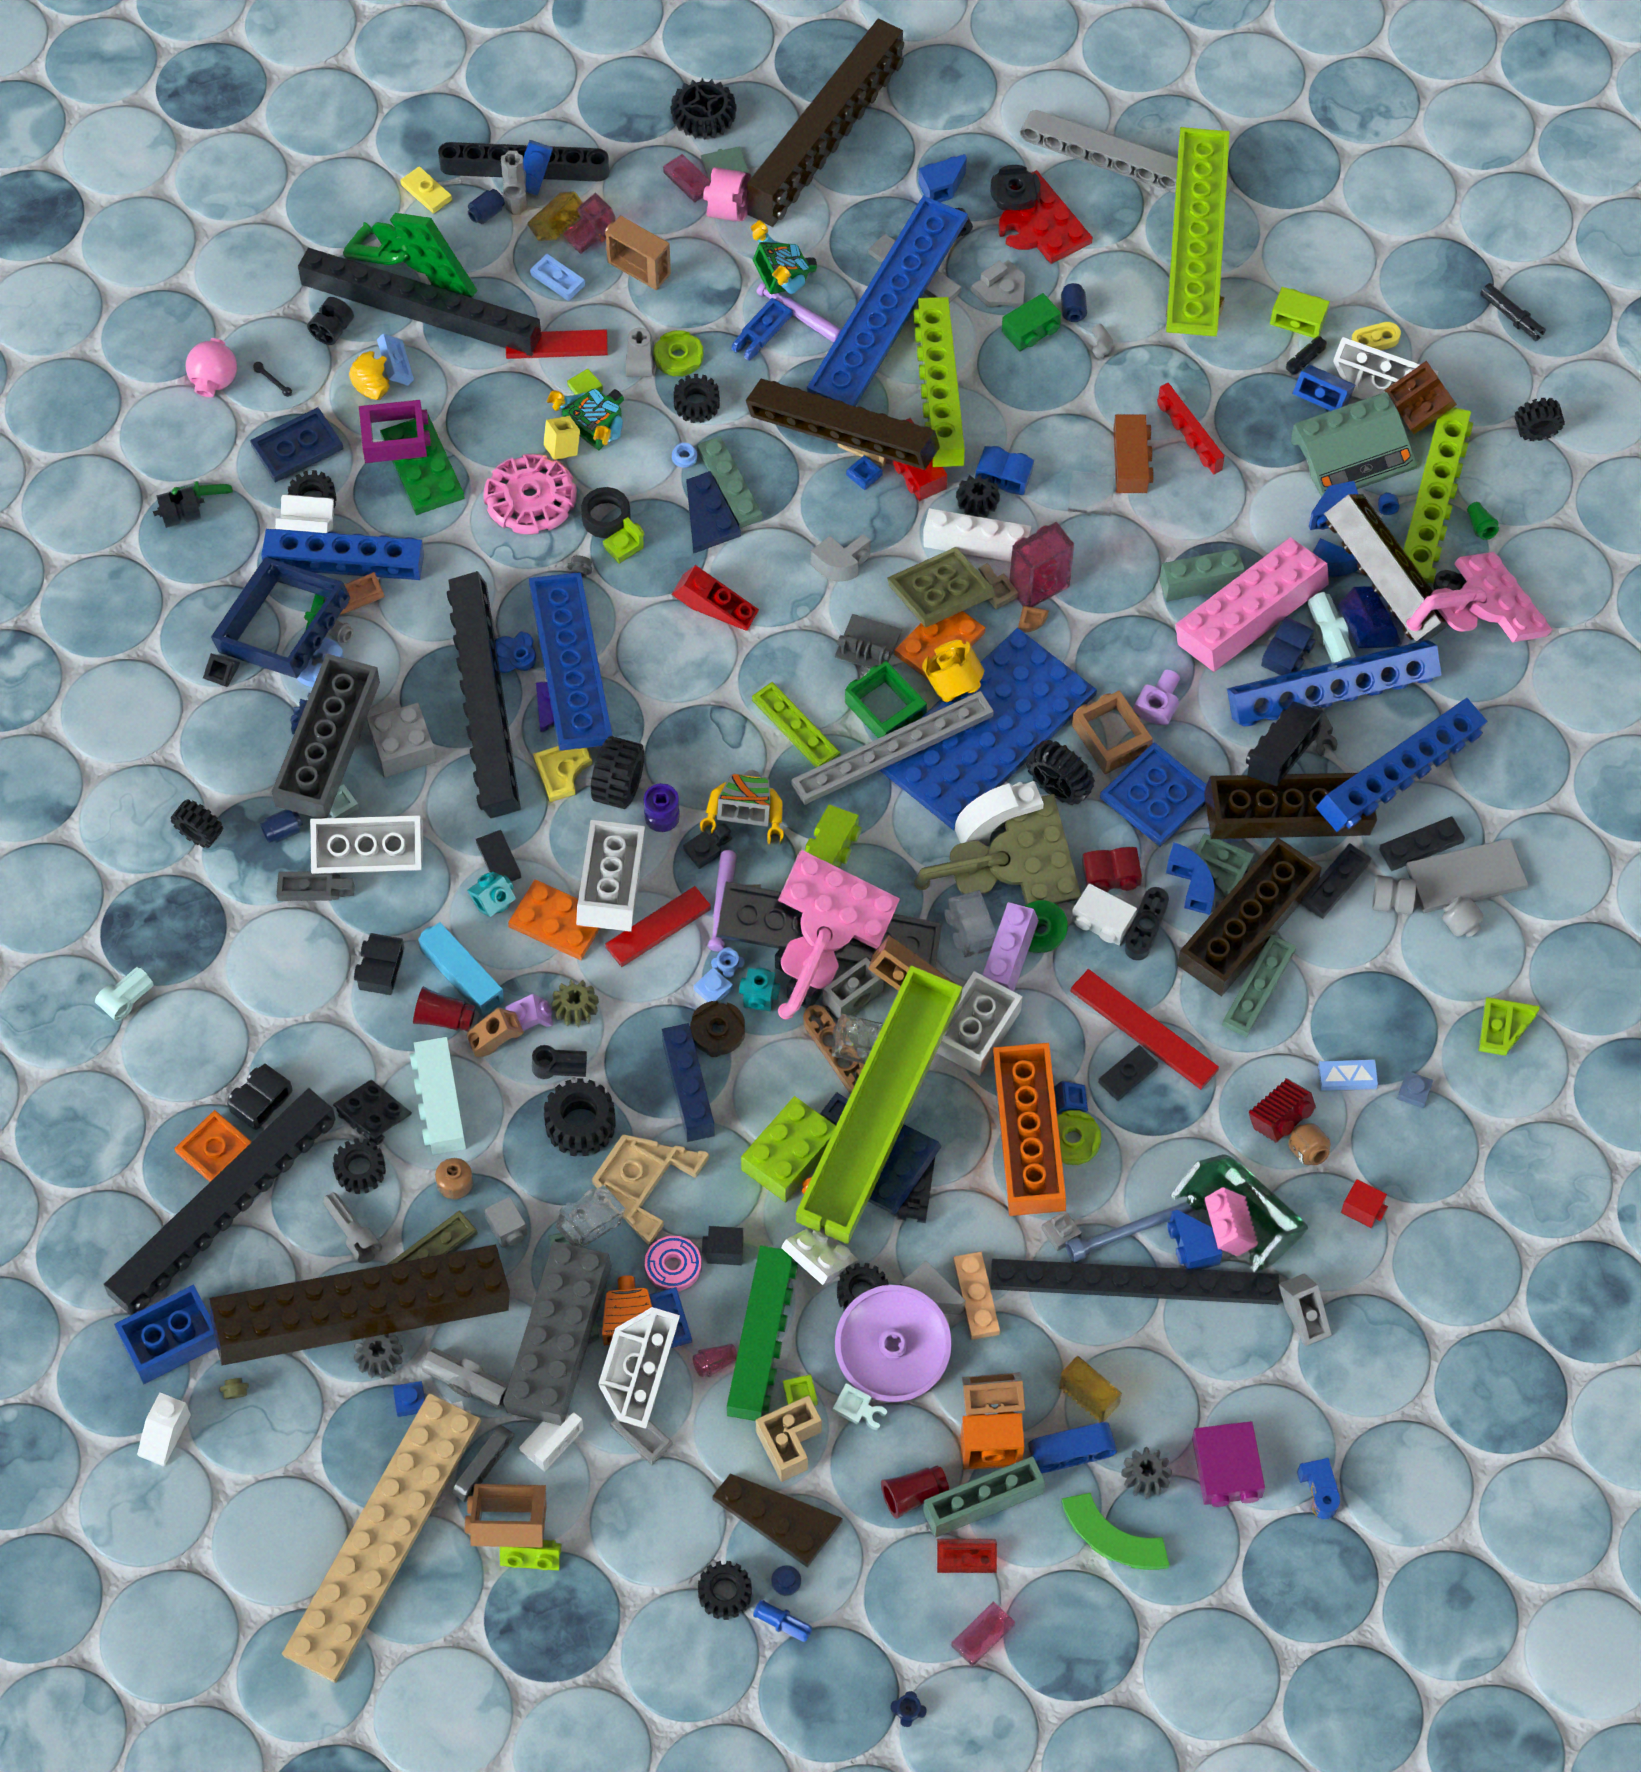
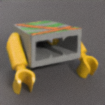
M748 770L744 775L734 773L730 775L727 782H723L711 791L706 809L708 816L701 820L700 828L703 832L706 826L712 825V835L717 828L715 823L716 816L717 820L766 827L771 823V828L767 833V842L770 844L771 835L777 834L780 837V845L784 835L783 830L779 827V824L782 823L783 803L775 789L769 787V779L760 777L757 771Z

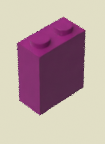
M1253 1421L1194 1428L1192 1442L1204 1505L1212 1504L1213 1507H1223L1233 1501H1241L1248 1504L1262 1498L1265 1484Z

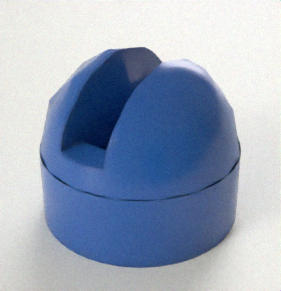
M1389 492L1382 494L1378 499L1379 512L1383 515L1395 514L1400 508L1396 495Z

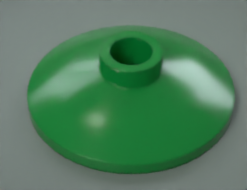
M1037 900L1026 904L1025 907L1034 909L1039 920L1028 951L1046 953L1054 950L1064 941L1067 935L1068 921L1064 911L1057 904L1046 900ZM1041 926L1047 927L1046 932L1043 934L1037 932Z

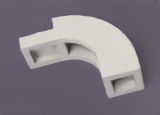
M1032 781L1012 788L1009 783L984 793L967 805L959 814L955 824V832L960 843L979 841L988 846L990 845L992 832L1000 824L1014 817L1043 809L1044 803L1035 782Z

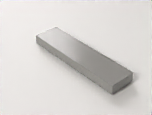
M884 234L869 248V255L882 263L895 240ZM937 270L924 293L931 298L948 297L950 303L961 293V286Z

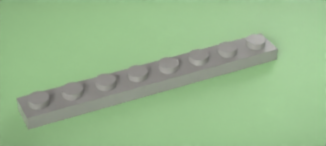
M979 691L793 778L792 786L803 804L806 805L993 717L994 711L982 692Z

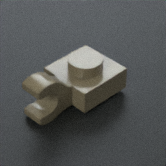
M988 563L978 568L981 572L980 574L994 588L995 596L988 600L996 610L1018 598V591L1004 573L997 577Z

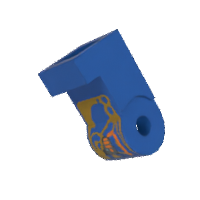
M1329 1458L1300 1464L1297 1470L1300 1483L1306 1481L1309 1483L1313 1497L1311 1504L1313 1513L1321 1519L1333 1517L1339 1507L1340 1496Z

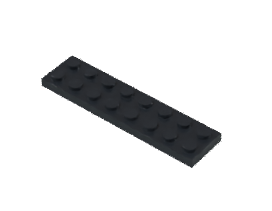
M726 881L716 937L785 950L791 940L804 936L800 924L802 912L778 901L781 894L779 891ZM893 914L881 944L890 935L936 968L942 923ZM852 938L846 946L834 951V954L839 961L857 964L865 957L871 962L872 956L877 949Z

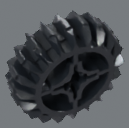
M703 78L700 82H695L692 79L691 85L684 83L682 89H677L671 100L670 111L674 124H677L679 131L684 130L686 136L692 133L695 139L698 136H702L705 140L709 135L715 139L717 133L724 135L725 129H730L732 122L736 118L737 105L735 104L733 93H730L729 87H723L722 82L714 84L713 79L709 82H705Z
M1041 741L1030 751L1029 756L1026 758V766L1029 769L1028 773L1033 776V781L1037 782L1040 785L1039 788H1043L1046 793L1054 794L1055 798L1059 799L1062 803L1066 801L1069 805L1079 804L1089 796L1094 788L1095 780L1092 776V771L1088 769V764L1084 763L1081 760L1082 757H1078L1066 745L1062 746L1057 741Z

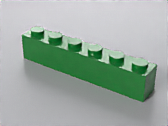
M762 1245L759 1247L727 1402V1416L756 1421V1419L763 1416V1412L769 1413L772 1396L767 1395L769 1385H775L777 1369L773 1368L774 1358L780 1359L782 1342L778 1341L779 1333L786 1330L788 1315H784L785 1305H791L793 1288H789L790 1279H796L799 1264L794 1262V1259L783 1249Z

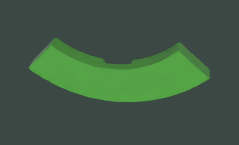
M1091 1493L1062 1498L1061 1502L1069 1523L1075 1532L1099 1555L1110 1561L1131 1566L1134 1569L1160 1570L1169 1568L1163 1537H1137L1117 1529L1099 1512Z

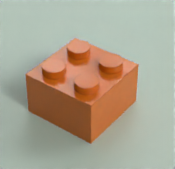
M1011 1411L992 1415L974 1414L962 1416L960 1438L963 1470L1005 1468L1022 1461L1024 1453L1022 1413Z

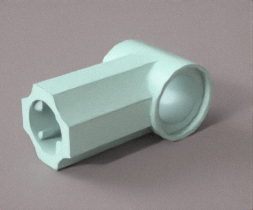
M136 967L115 986L108 985L103 988L97 995L95 1003L113 1020L120 1021L129 1014L133 1003L154 986L153 981L146 972Z

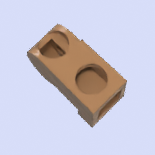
M498 1008L476 1024L467 1033V1038L476 1057H484L496 1051L498 1046L510 1038H518L524 1031L515 1012Z

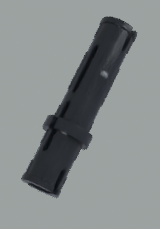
M1488 283L1485 286L1492 293L1491 295L1484 289L1481 290L1480 296L1513 322L1514 327L1517 329L1521 328L1534 341H1538L1541 338L1534 332L1535 329L1544 335L1546 328L1533 320L1527 310L1523 311L1494 287L1492 283Z

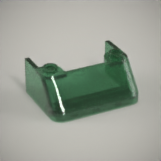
M1226 1154L1197 1161L1170 1195L1173 1199L1186 1197L1187 1203L1198 1211L1201 1209L1207 1210L1205 1197L1222 1187L1245 1196L1246 1206L1249 1207L1247 1211H1250V1221H1253V1231L1256 1232L1254 1236H1257L1256 1241H1258L1257 1246L1248 1250L1250 1254L1249 1259L1254 1263L1250 1269L1254 1272L1271 1267L1308 1229L1307 1224L1237 1160Z

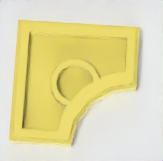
M559 746L533 753V759L549 802L575 795L574 785L577 776L583 769L593 765L588 748L559 751Z

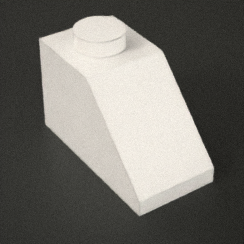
M159 1393L145 1421L137 1453L139 1457L165 1467L191 1416L185 1402Z

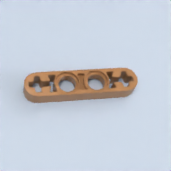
M819 1005L809 1006L803 1016L804 1027L851 1094L855 1086V1077L852 1074L856 1071V1077L858 1078L864 1064L827 1010ZM811 1016L821 1017V1026L823 1027L821 1031L816 1021L811 1022ZM827 1035H833L838 1039V1043L834 1046H827L822 1040ZM846 1056L852 1059L853 1064L848 1068H843L838 1065V1059Z

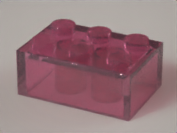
M1057 522L1041 527L1035 534L1027 538H1020L1012 545L1009 581L1018 591L1017 600L1022 606L1034 607L1070 587L1074 543Z

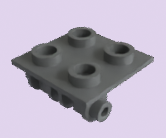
M852 614L844 635L839 636L837 643L839 647L835 658L870 669L875 665H881L885 661L889 663L902 629Z

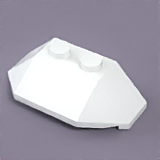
M1344 337L1341 339L1333 360L1340 377L1356 385L1352 396L1362 400L1385 393V389L1420 365Z
M651 1307L615 1328L598 1386L618 1421L646 1429L680 1315Z

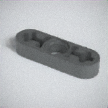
M502 1425L495 1429L457 1480L452 1490L454 1496L463 1502L468 1501V1496H473L475 1484H481L511 1444L514 1438L512 1431Z

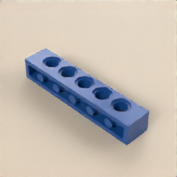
M266 529L261 556L262 560L267 557L313 573L366 576L375 572L376 577L420 580L424 550L422 540L412 537L391 538L385 535L377 537L364 536L362 534H338L336 532L321 533Z

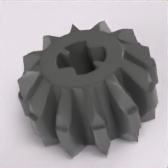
M389 1334L363 1338L361 1339L363 1343H355L354 1348L357 1353L354 1355V1361L359 1363L358 1368L360 1372L368 1371V1376L371 1379L376 1373H379L380 1377L384 1379L386 1377L385 1371L387 1370L395 1374V1365L402 1364L403 1362L400 1356L403 1353V1347L398 1344L399 1340L396 1335L389 1337ZM378 1351H383L384 1353L383 1355L379 1353V1357L373 1355L374 1353L378 1355Z
M1148 1447L1144 1448L1143 1455L1136 1449L1132 1451V1458H1125L1124 1465L1126 1468L1122 1469L1121 1476L1127 1478L1124 1483L1125 1487L1130 1488L1134 1486V1496L1143 1491L1146 1499L1150 1497L1151 1491L1157 1496L1161 1495V1487L1168 1488L1170 1481L1167 1478L1172 1475V1470L1167 1468L1169 1464L1168 1458L1159 1459L1161 1453L1159 1450H1156L1153 1455L1149 1454L1150 1450ZM1145 1469L1151 1471V1474L1149 1473L1148 1476L1142 1474V1471L1145 1473Z

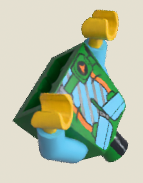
M758 220L750 227L753 231L754 240L759 242L753 262L769 294L785 291L789 294H794L804 286L808 274L816 271V259L814 257L804 258L799 246L796 244L780 243L773 240L768 234L767 226L764 222Z
M591 389L587 393L564 396L556 390L550 392L546 402L554 403L552 408L555 411L563 408L562 416H570L580 429V437L598 451L604 445H607L609 441L620 438L623 420L619 405L624 401V397L618 390H612L607 396L597 389Z

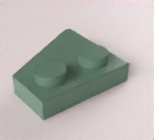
M1205 833L1195 850V853L1208 866L1214 884L1225 896L1231 892L1246 874L1254 857V854L1222 840L1211 839L1210 835Z

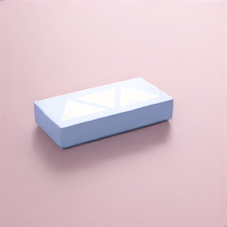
M1375 1060L1319 1061L1318 1069L1321 1091L1377 1089L1378 1081Z

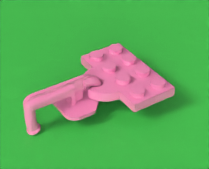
M1494 552L1459 557L1454 565L1466 579L1462 589L1454 591L1448 588L1434 590L1406 622L1410 630L1418 631L1422 627L1423 620L1431 610L1437 609L1446 622L1457 631L1474 630L1479 617L1488 622L1498 623L1512 642L1547 637L1552 631V628L1546 622V618L1537 610L1531 598L1525 594L1517 583L1516 578L1510 574L1502 563L1501 558Z
M801 850L778 901L802 912L800 924L802 934L804 935L803 937L791 940L787 944L781 958V966L784 972L798 979L788 1003L780 1005L778 1009L779 1016L782 1019L792 1018L800 1009L810 986L823 989L832 982L838 969V961L834 951L846 946L852 938L877 949L883 940L900 898Z

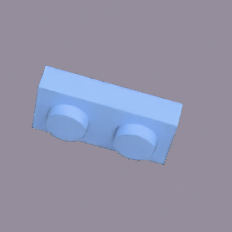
M548 254L530 269L531 276L567 301H570L585 286V279Z
M382 334L377 339L381 356L387 358L384 366L388 379L408 386L414 381L403 340Z

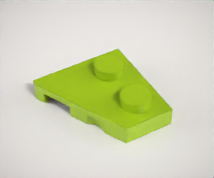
M1486 997L1478 1051L1506 1056L1535 1019L1540 1006Z

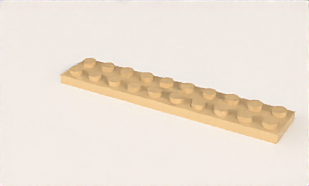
M428 1393L282 1652L283 1657L334 1683L337 1682L481 1423L479 1417Z

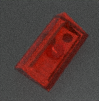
M937 1539V1573H997L996 1539Z

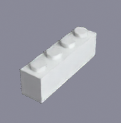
M930 508L923 530L924 547L947 551L957 547L962 554L1026 565L1031 546V526Z

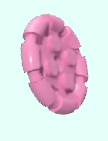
M523 454L520 458L513 459L512 457L505 460L492 471V477L488 478L485 483L483 498L484 503L488 505L487 511L490 517L503 528L509 527L513 529L514 533L533 535L539 534V531L544 529L550 531L561 525L569 517V510H573L576 504L577 487L572 482L573 476L570 471L559 461L549 460L547 456L540 454ZM543 469L548 470L546 472V475L541 473L540 471H542ZM507 480L508 483L504 484L501 481ZM527 489H534L537 491V493L533 496H526L525 494H523L524 491ZM505 498V501L498 503L499 499ZM555 501L561 503L560 507L555 505ZM513 513L518 517L517 519L511 517ZM543 514L544 519L535 521V516Z

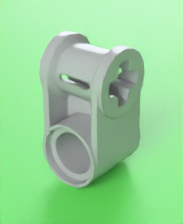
M634 328L628 334L626 376L652 377L653 360L650 333L644 328Z

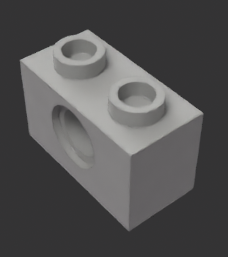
M867 957L823 988V1004L840 1023L883 992L884 980L868 969L870 961Z

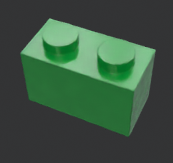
M1042 293L1003 316L1002 333L1020 352L1027 347H1033L1045 336L1056 333L1060 328L1061 312Z

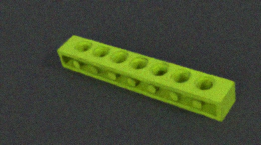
M918 298V309H913L914 324H919V327H915L916 343L921 344V346H917V360L922 361L923 364L919 365V380H924V384H921V399H926V403H923V418H928V422H925L924 426L935 430L940 445L939 450L932 459L933 467L964 466L965 447L949 298Z
M1455 407L1437 418L1404 546L1405 553L1427 583L1432 584L1437 568L1432 567L1433 561L1439 562L1442 547L1437 546L1438 541H1444L1447 526L1443 525L1444 519L1449 520L1453 505L1448 504L1449 498H1455L1458 484L1453 483L1454 478L1460 479L1463 463H1459V458H1465L1468 443L1464 442V438L1470 437L1474 422L1469 421L1471 411Z

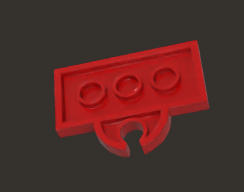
M1036 170L1034 173L1040 180V194L1036 200V205L1030 209L1005 210L999 219V236H1005L1009 230L1017 231L1019 234L1006 237V245L1018 250H1029L1037 247L1049 263L1052 264L1092 244L1093 237ZM1012 185L1011 189L1019 190L1021 188H1017V185Z

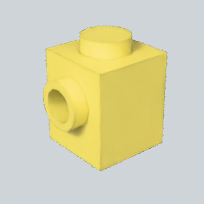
M570 416L546 420L544 447L554 460L577 456L580 429Z

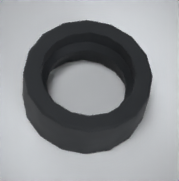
M601 487L590 491L583 498L581 504L583 526L587 532L595 537L604 539L610 537L624 528L623 520L628 517L631 520L629 500L624 493L611 487ZM605 503L614 504L621 509V515L610 522L597 521L591 517L590 512L594 507Z

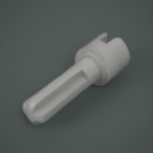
M332 1192L324 1197V1205L347 1236L346 1246L359 1263H367L373 1260L375 1254L371 1248L373 1247L377 1251L382 1250L379 1240L370 1228L360 1226L337 1193Z

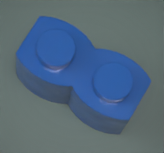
M985 446L976 469L975 478L979 474H981L982 479L991 477L992 483H997L1000 489L1012 494L1024 495L1033 471L1034 460L1023 453H1008L998 446Z

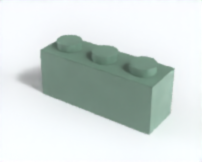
M1238 548L1162 563L1159 581L1166 602L1218 592L1244 573L1245 568Z

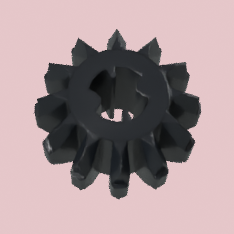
M981 474L975 479L969 475L967 481L961 480L959 489L956 491L959 509H964L965 515L973 513L974 516L978 517L979 514H983L987 518L989 511L995 512L1000 501L997 483H992L991 477L982 479Z

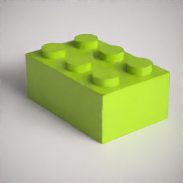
M794 1096L741 1156V1170L786 1203L801 1186L802 1182L818 1166L836 1126Z

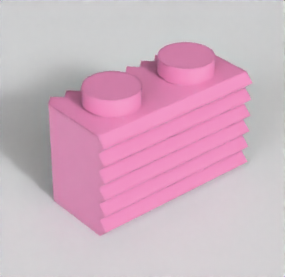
M1222 1187L1205 1197V1203L1218 1249L1239 1256L1258 1245V1241H1256L1257 1236H1254L1256 1232L1253 1231V1221H1250V1211H1247L1249 1207L1246 1206V1197Z

